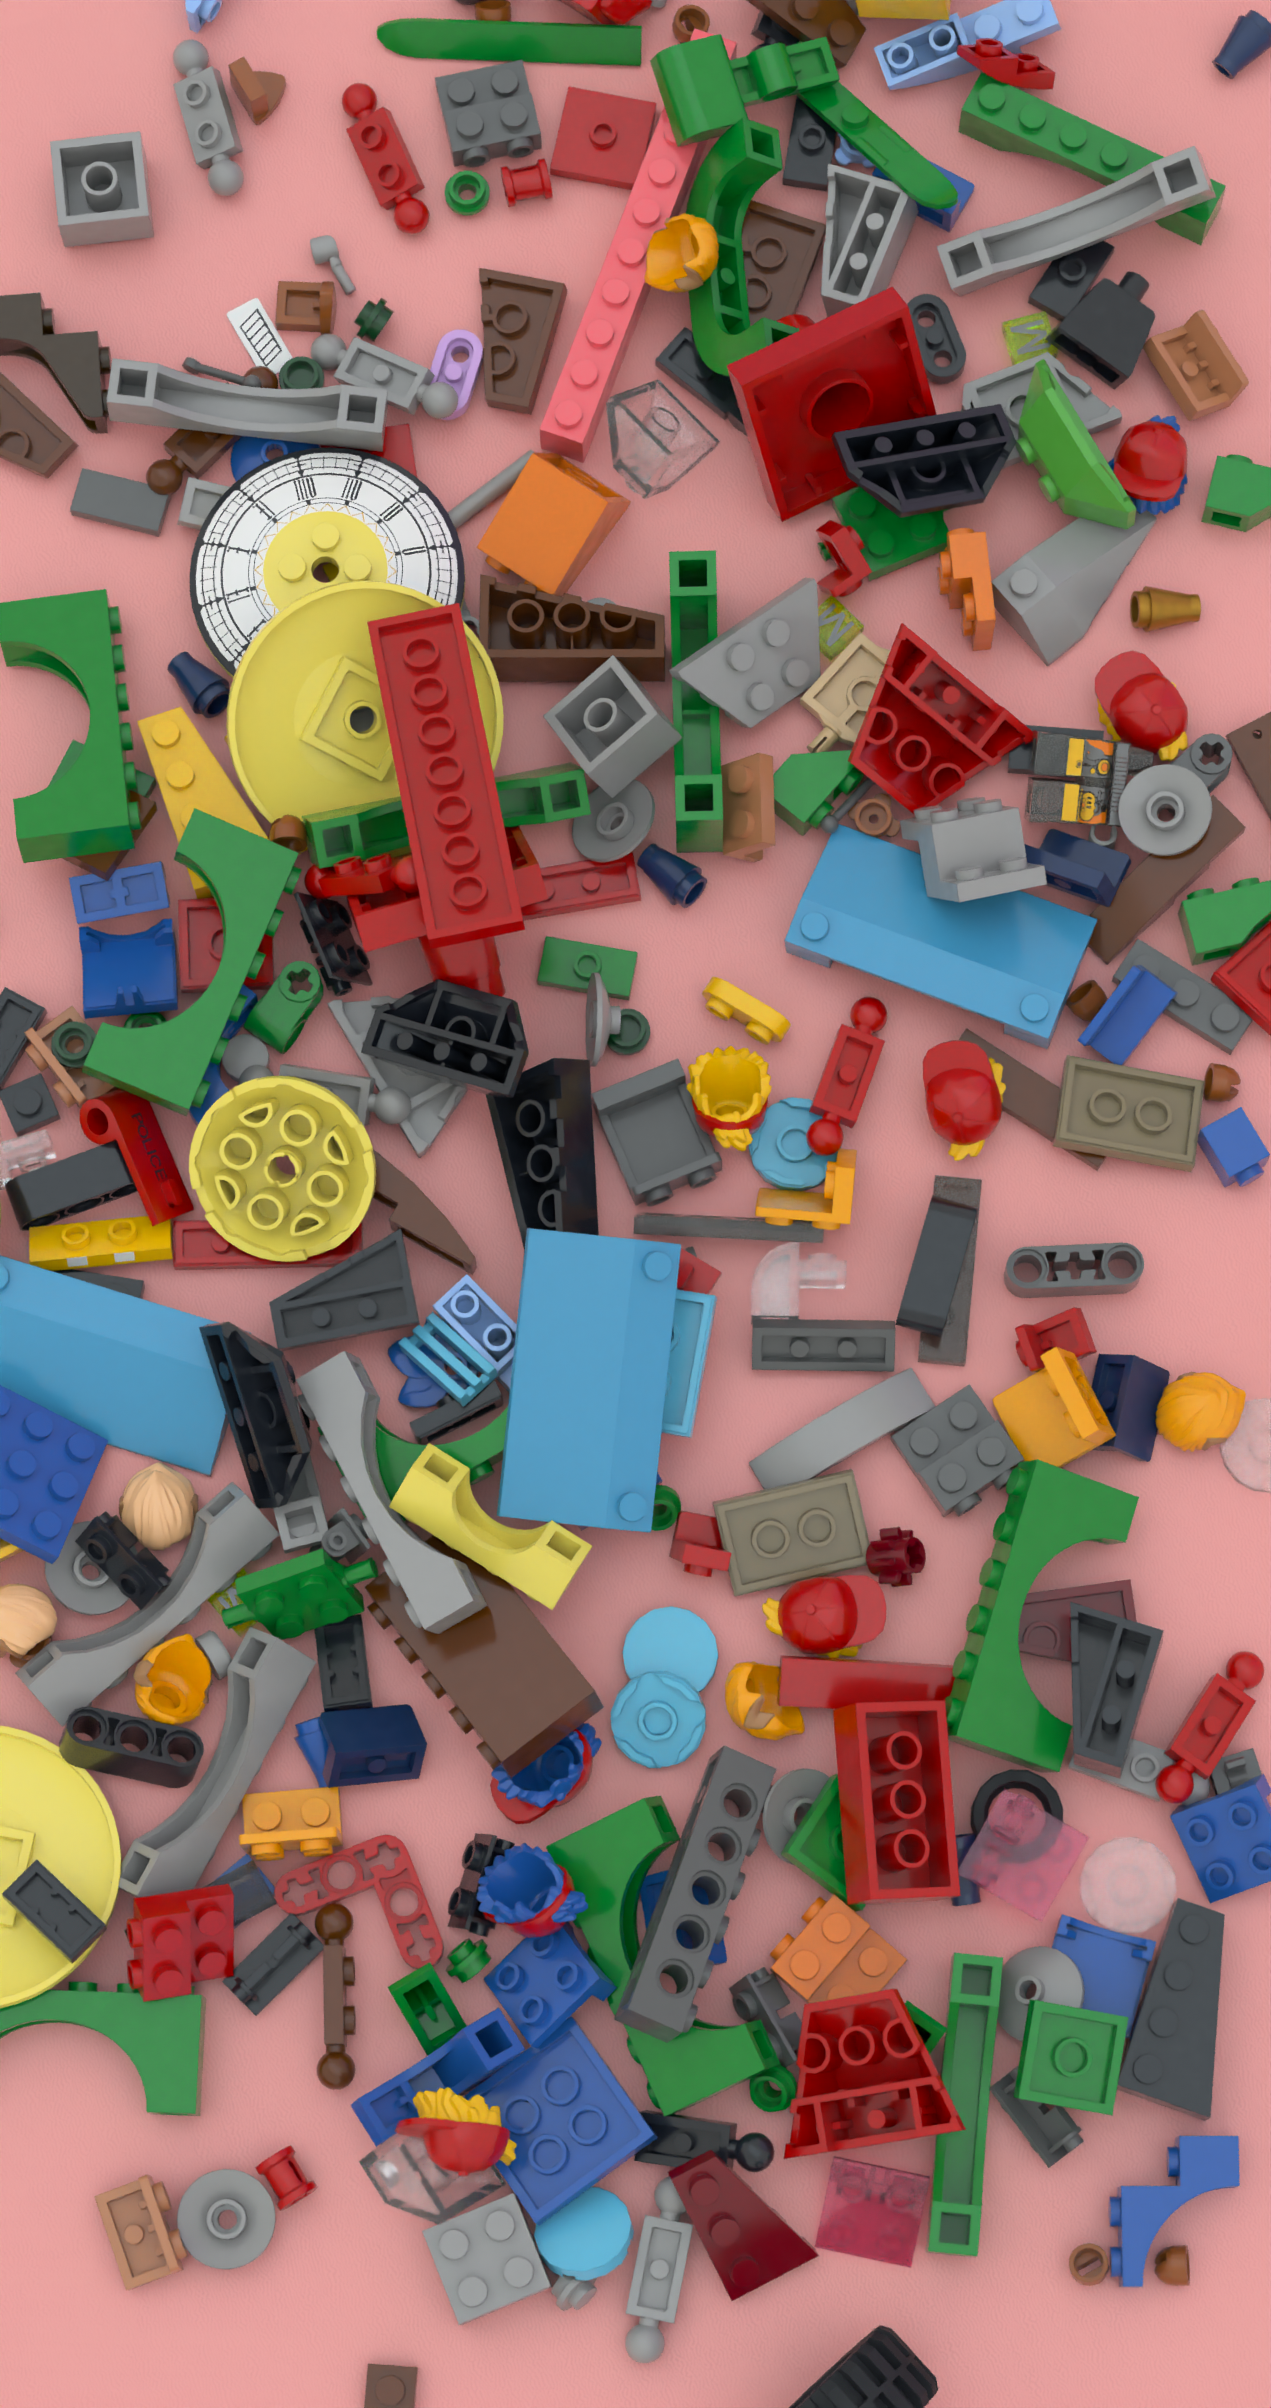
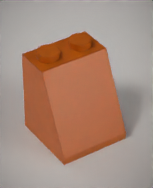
M532 453L477 548L488 555L485 561L496 570L507 575L512 570L525 579L523 584L535 586L539 592L563 596L627 510L631 501L557 453Z

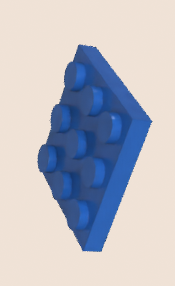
M1 1385L0 1538L53 1564L60 1555L108 1440Z
M572 2016L537 2049L532 2046L463 2096L469 2100L472 2096L478 2094L484 2098L489 2109L491 2106H498L500 2108L501 2127L510 2130V2139L517 2144L514 2150L516 2158L509 2166L505 2165L501 2160L495 2166L537 2225H541L658 2138Z

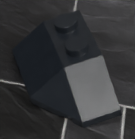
M1001 404L834 432L831 437L846 476L899 518L983 503L1016 444L1015 437Z
M438 979L404 995L392 1004L388 1002L376 1008L361 1053L428 1078L504 1099L514 1097L529 1050L516 1001Z
M230 1322L201 1326L199 1330L255 1505L258 1509L277 1508L286 1505L312 1447V1440L309 1434L310 1421L298 1400L294 1387L296 1382L294 1370L290 1363L286 1361L284 1352Z

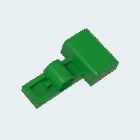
M718 34L671 46L657 53L650 61L678 147L722 136L740 119H748L745 107L832 86L840 80L827 37L785 46L784 43L771 44L759 48L745 57L729 60L722 35Z

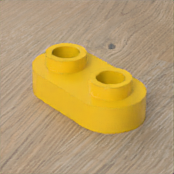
M712 977L702 992L703 997L707 1000L705 1007L709 1012L722 1020L728 1021L732 1017L746 1025L745 1032L760 1043L768 1045L771 1040L781 1042L791 1027L790 1022L779 1012L721 978Z

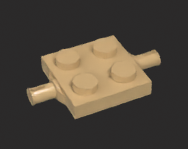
M861 632L800 698V705L819 719L824 728L808 744L807 749L810 753L828 752L838 740L851 747L854 746L890 650L877 646Z

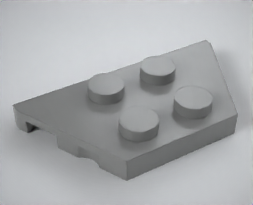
M1049 352L966 383L963 387L962 410L1001 404L1017 441L1019 420L1035 364L1044 359L1090 435L1120 424L1122 420L1120 410L1115 406L1110 408L1091 392L1092 388L1077 376L1070 375L1066 371L1065 366ZM1016 445L1003 468L1023 461Z
M802 579L669 670L672 677L691 686L700 693L699 696L712 706L721 708L727 717L741 727L752 728L810 688L821 676L818 594L815 579Z
M390 996L371 997L369 1001L343 1002L341 999L327 1003L329 1010L371 1078H375L374 1085L380 1092L388 1087H397L405 1091L409 1096L411 1111L409 1116L399 1123V1126L418 1158L424 1156L468 1089L425 1077L361 1053L376 1008L388 1002L392 1004L400 998L395 999Z

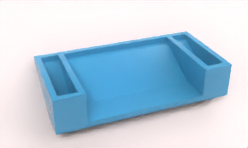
M839 824L837 830L831 834L802 895L784 941L786 952L827 968L831 967L833 961L1000 1022L1004 1024L1005 1034L1048 1049L1098 919L1020 890L964 902L928 897L921 855L919 853Z
M527 1228L497 1516L544 1522L552 1520L555 1523L651 1532L681 1244Z
M0 1255V1385L107 1439V1445L211 1477L229 1421L199 1327L219 1322Z

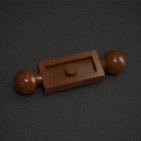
M255 366L250 368L244 375V377L248 375L259 377L261 381L260 388L278 389L277 376L268 367ZM178 429L164 443L165 451L172 458L170 460H157L147 470L146 481L149 488L160 495L174 494L182 484V473L185 470L196 479H199L242 436Z
M337 1903L323 1906L315 1917L316 1931L325 1940V1945H323L324 2044L326 2045V2053L318 2061L316 2071L322 2085L333 2090L347 2087L355 2076L354 2061L345 2053V2047H347V2035H355L356 2033L355 2005L346 2006V1986H355L354 1956L346 1957V1949L344 1947V1939L350 1935L354 1922L348 1908Z

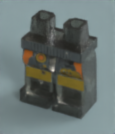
M1033 729L1029 771L1038 775H1058L1076 778L1075 781L1028 777L1024 818L1029 822L1077 823L1121 827L1118 806L1121 794L1126 787L1127 775L1135 776L1144 769L1152 767L1153 752L1130 746L1131 743L1125 740Z

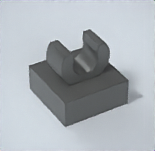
M1248 1749L1220 1759L1210 1775L1216 1795L1262 1775L1254 1749Z

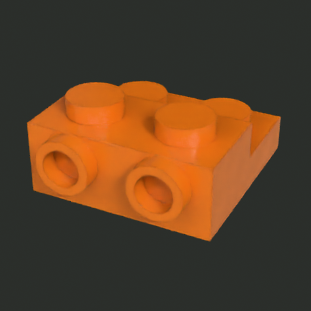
M970 528L954 529L946 534L947 547L944 551L939 552L940 567H937L939 594H948L949 609L963 608L960 610L963 637L971 636L972 650H989L992 645L996 616L986 531L974 533V530Z
M833 1894L827 1902L819 1896L801 1917L808 1925L796 1939L787 1933L773 1949L770 1956L776 1962L772 1965L770 1971L809 2004L882 1991L905 1964L907 1959L871 1929V1926Z

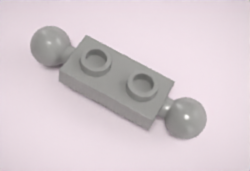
M185 40L177 45L173 53V63L176 69L187 76V78L173 84L196 164L203 169L211 166L208 172L209 186L219 195L230 196L240 190L244 180L243 171L240 166L229 159L243 151L220 71L213 66L206 68L209 56L203 44L196 40Z
M334 334L320 335L312 343L311 358L324 370H334L337 368L333 377L343 385L387 389L388 404L412 415L415 414L421 402L426 413L437 419L449 417L457 408L458 395L455 389L445 382L431 384L435 375L426 367L356 337L353 338L348 350L343 340Z
M291 1064L280 1065L279 1076L305 1079L337 1095L353 1110L363 1126L369 1125L371 1112H375L382 1122L391 1125L403 1122L410 1114L411 1101L407 1093L397 1087H388L378 1094L373 1093L375 1078ZM252 1065L241 1073L238 1085L256 1078L274 1075L265 1066Z
M670 2177L661 2180L655 2189L654 2197L656 2205L661 2210L660 2218L645 2215L626 2308V2314L640 2317L639 2324L634 2326L626 2336V2351L633 2360L644 2364L654 2362L663 2353L665 2341L662 2332L658 2329L659 2321L674 2324L693 2229L692 2224L679 2222L680 2215L685 2213L686 2209Z

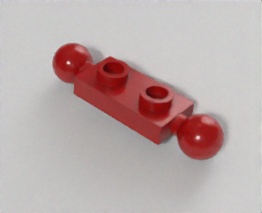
M364 83L352 84L342 95V107L347 115L358 119L359 122L347 128L346 131L380 206L386 210L396 206L393 217L398 229L406 234H417L426 228L429 222V210L425 203L413 198L412 195L424 189L425 186L391 111L385 107L375 111L377 107L375 91Z
M382 854L363 862L360 856H352L336 862L331 867L319 869L313 864L309 867L304 877L307 891L313 897L319 899H328L333 896L385 893L396 886L406 893H419L412 855L402 859H391L390 854Z
M863 997L856 1001L850 1012V1019L854 1028L841 1024L837 1031L809 1112L822 1116V1119L816 1120L809 1126L806 1133L807 1144L817 1155L829 1156L836 1153L841 1148L844 1140L840 1124L853 1128L859 1116L885 1043L884 1040L872 1036L873 1033L880 1031L887 1021V1009L877 998Z
M1241 1651L1234 1654L1226 1665L1228 1680L1218 1673L1210 1677L1164 1751L1165 1755L1176 1762L1175 1765L1164 1767L1158 1773L1155 1780L1156 1791L1164 1801L1178 1804L1187 1800L1194 1789L1193 1772L1204 1780L1212 1774L1256 1700L1243 1692L1244 1690L1256 1687L1264 1676V1665L1256 1654L1249 1651Z

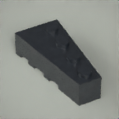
M553 1058L522 1072L513 1098L500 1099L486 1094L524 1251L527 1228L599 1235L590 1060Z
M1178 1898L1172 1904L1130 2037L1122 2056L1117 2090L1205 2121L1211 2117L1225 1914Z

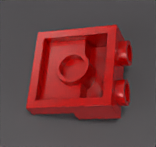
M229 1884L133 1898L134 1918L127 1919L126 1929L129 1945L131 1948H134V1959L127 1961V1975L131 1989L139 1990L143 2002L190 1995L191 1983L234 1976V1894Z

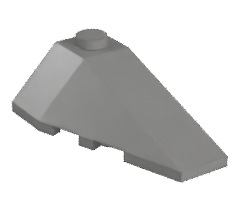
M1136 510L1135 525L1128 529L1083 518L1076 519L1027 552L991 581L995 609L1047 666L1051 665L1083 639L1091 626V622L1103 603L1110 596L1113 587L1125 568L1132 561L1157 518L1147 510L1141 514Z

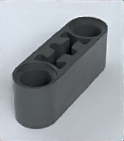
M1128 1243L1022 1247L1015 1250L1008 1258L1004 1272V1283L1013 1295L1020 1298L1124 1294L1133 1290L1138 1284L1144 1269V1259L1141 1252L1135 1246ZM1118 1258L1125 1259L1132 1265L1134 1273L1128 1278L1115 1277L1110 1272L1108 1263ZM1098 1259L1100 1260V1265L1098 1268L1099 1279H1094L1096 1269L1092 1268L1095 1263V1260ZM1048 1262H1053L1052 1271H1055L1052 1281H1047L1049 1273ZM1068 1262H1076L1077 1269L1083 1270L1079 1279H1071L1070 1272L1064 1271L1067 1268ZM1020 1263H1030L1037 1268L1039 1278L1033 1282H1022L1015 1276L1013 1268Z

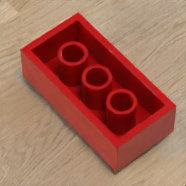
M945 1700L854 1703L834 1709L833 1717L847 1905L939 1901L960 1896Z

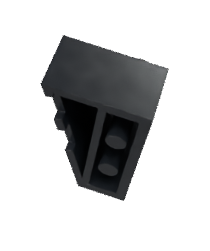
M401 1228L324 1273H320L269 1302L278 1349L285 1351L419 1325L418 1310Z
M1070 1602L1074 1765L1120 1779L1163 1644L1164 1630Z

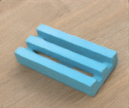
M432 1312L426 1317L428 1322L423 1327L417 1325L412 1330L414 1335L409 1340L404 1337L398 1344L403 1353L464 1407L498 1376V1373L491 1363ZM437 1333L482 1375L478 1378L440 1344L433 1335ZM425 1344L470 1386L465 1390L461 1388L418 1348Z

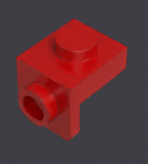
M829 520L816 529V532L838 568L818 581L817 585L822 592L832 597H844L860 588L863 584L861 579L869 575L872 570L860 552L865 547L858 533L850 525L845 527Z
M1074 1307L1034 1325L1023 1324L1015 1328L1019 1339L1016 1341L1017 1354L1021 1362L1026 1367H1029L1031 1372H1038L1045 1368L1040 1356L1054 1347L1074 1353L1077 1360L1097 1352L1081 1308Z
M680 1511L678 1513L669 1557L685 1563L684 1572L706 1577L712 1576L713 1569L728 1572L731 1552L721 1548L722 1542L716 1517L688 1511Z

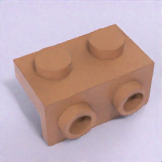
M1204 310L1195 312L1183 326L1150 337L1143 346L1145 353L1188 421L1229 407L1249 384L1248 378L1241 366L1235 360Z
M756 753L721 766L723 855L750 862L762 860L763 849L776 845L773 756Z
M72 1005L37 1032L32 1027L24 1032L30 1043L25 1052L40 1072L49 1068L58 1079V1082L52 1086L67 1107L70 1108L76 1103L81 1109L82 1105L89 1099L120 1088L83 1073V1067L77 1069L67 1068L61 1065L53 1055L51 1041L55 1031L60 1026L74 1021L86 1024ZM74 1039L69 1042L67 1050L70 1053H78L83 1049L84 1042Z
M145 2175L138 2178L137 2181L94 2196L127 2291L184 2270L180 2259L187 2257L188 2253L181 2241L179 2229L170 2231L164 2212L171 2210L172 2207L162 2181L154 2184L152 2176Z

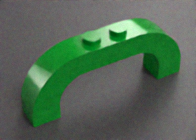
M746 118L740 119L717 140L707 154L693 183L686 209V214L705 219L706 222L713 226L717 233L719 257L716 269L703 282L702 286L689 290L688 293L692 332L698 353L711 370L730 377L727 365L799 331V328L764 317L750 326L742 248L743 221L749 203L757 190L766 181L780 172L783 167L779 130Z

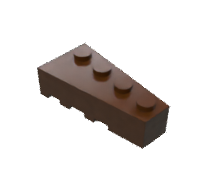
M480 574L479 641L493 664L498 682H583L612 655L640 682H665L664 615L607 602L604 606L582 601L580 596L564 593L563 597L539 592L535 586L518 583V586H512L497 582L495 577Z

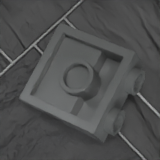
M523 60L435 78L454 167L460 165L478 167L488 163L490 159L503 156L521 158L530 155L536 149L542 148L541 132Z
M970 1384L892 1435L890 1439L943 1517L953 1511L956 1512L958 1517L967 1513L982 1501L978 1494L993 1484L997 1490L1006 1487L1012 1470L1018 1467L1019 1462H1024V1457L999 1421L993 1419Z

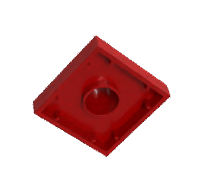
M893 286L817 323L801 314L782 317L777 322L799 328V331L727 365L767 502L782 522L858 486L846 476L831 438L834 432L937 415L909 307Z
M505 827L520 906L523 907L547 900L548 895L539 863L520 827ZM406 853L391 859H402L406 856H411L412 853ZM396 886L385 893L345 895L365 953L418 937L432 981L440 979L501 997L506 993L499 969L501 964L494 936L430 949L419 893H406Z

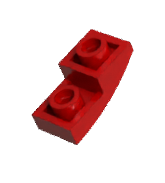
M990 38L977 39L976 44L958 45L957 55L1000 82L1025 89L1053 90L1055 72L1040 63L1039 57L1027 53L1013 54L1003 47L1001 41Z

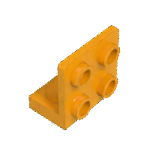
M840 1148L837 1154V1162L827 1161L824 1193L759 1188L755 1216L765 1217L766 1223L779 1226L792 1225L793 1219L812 1221L813 1227L825 1230L840 1229L841 1224H850L857 1150Z
M1054 1347L1040 1356L1045 1365L1044 1369L995 1396L993 1404L1013 1443L1024 1457V1461L1038 1459L1062 1468L1114 1438L1116 1434L1075 1354L1059 1347Z
M339 1787L245 1794L242 1799L244 1834L239 1835V1844L247 1854L255 1856L256 1861L281 1860L285 1858L284 1851L300 1850V1852H304V1857L329 1856L333 1854L332 1847L343 1846Z

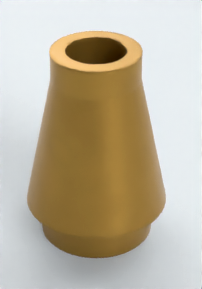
M1145 586L1142 591H1134L1131 595L1130 617L1134 628H1143L1145 632L1186 622H1198L1200 619L1201 602L1198 594H1184Z

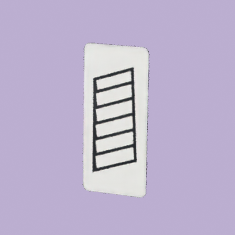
M254 298L227 313L229 321L256 366L268 367L277 374L282 366L293 358L258 298Z

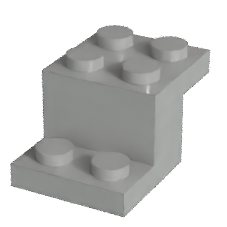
M974 797L957 801L958 808L942 809L940 805L918 808L914 810L915 818L900 820L902 838L918 841L928 897L964 902L1047 884L1044 866L1027 863L1019 808L1003 806L1001 799L985 800V797Z

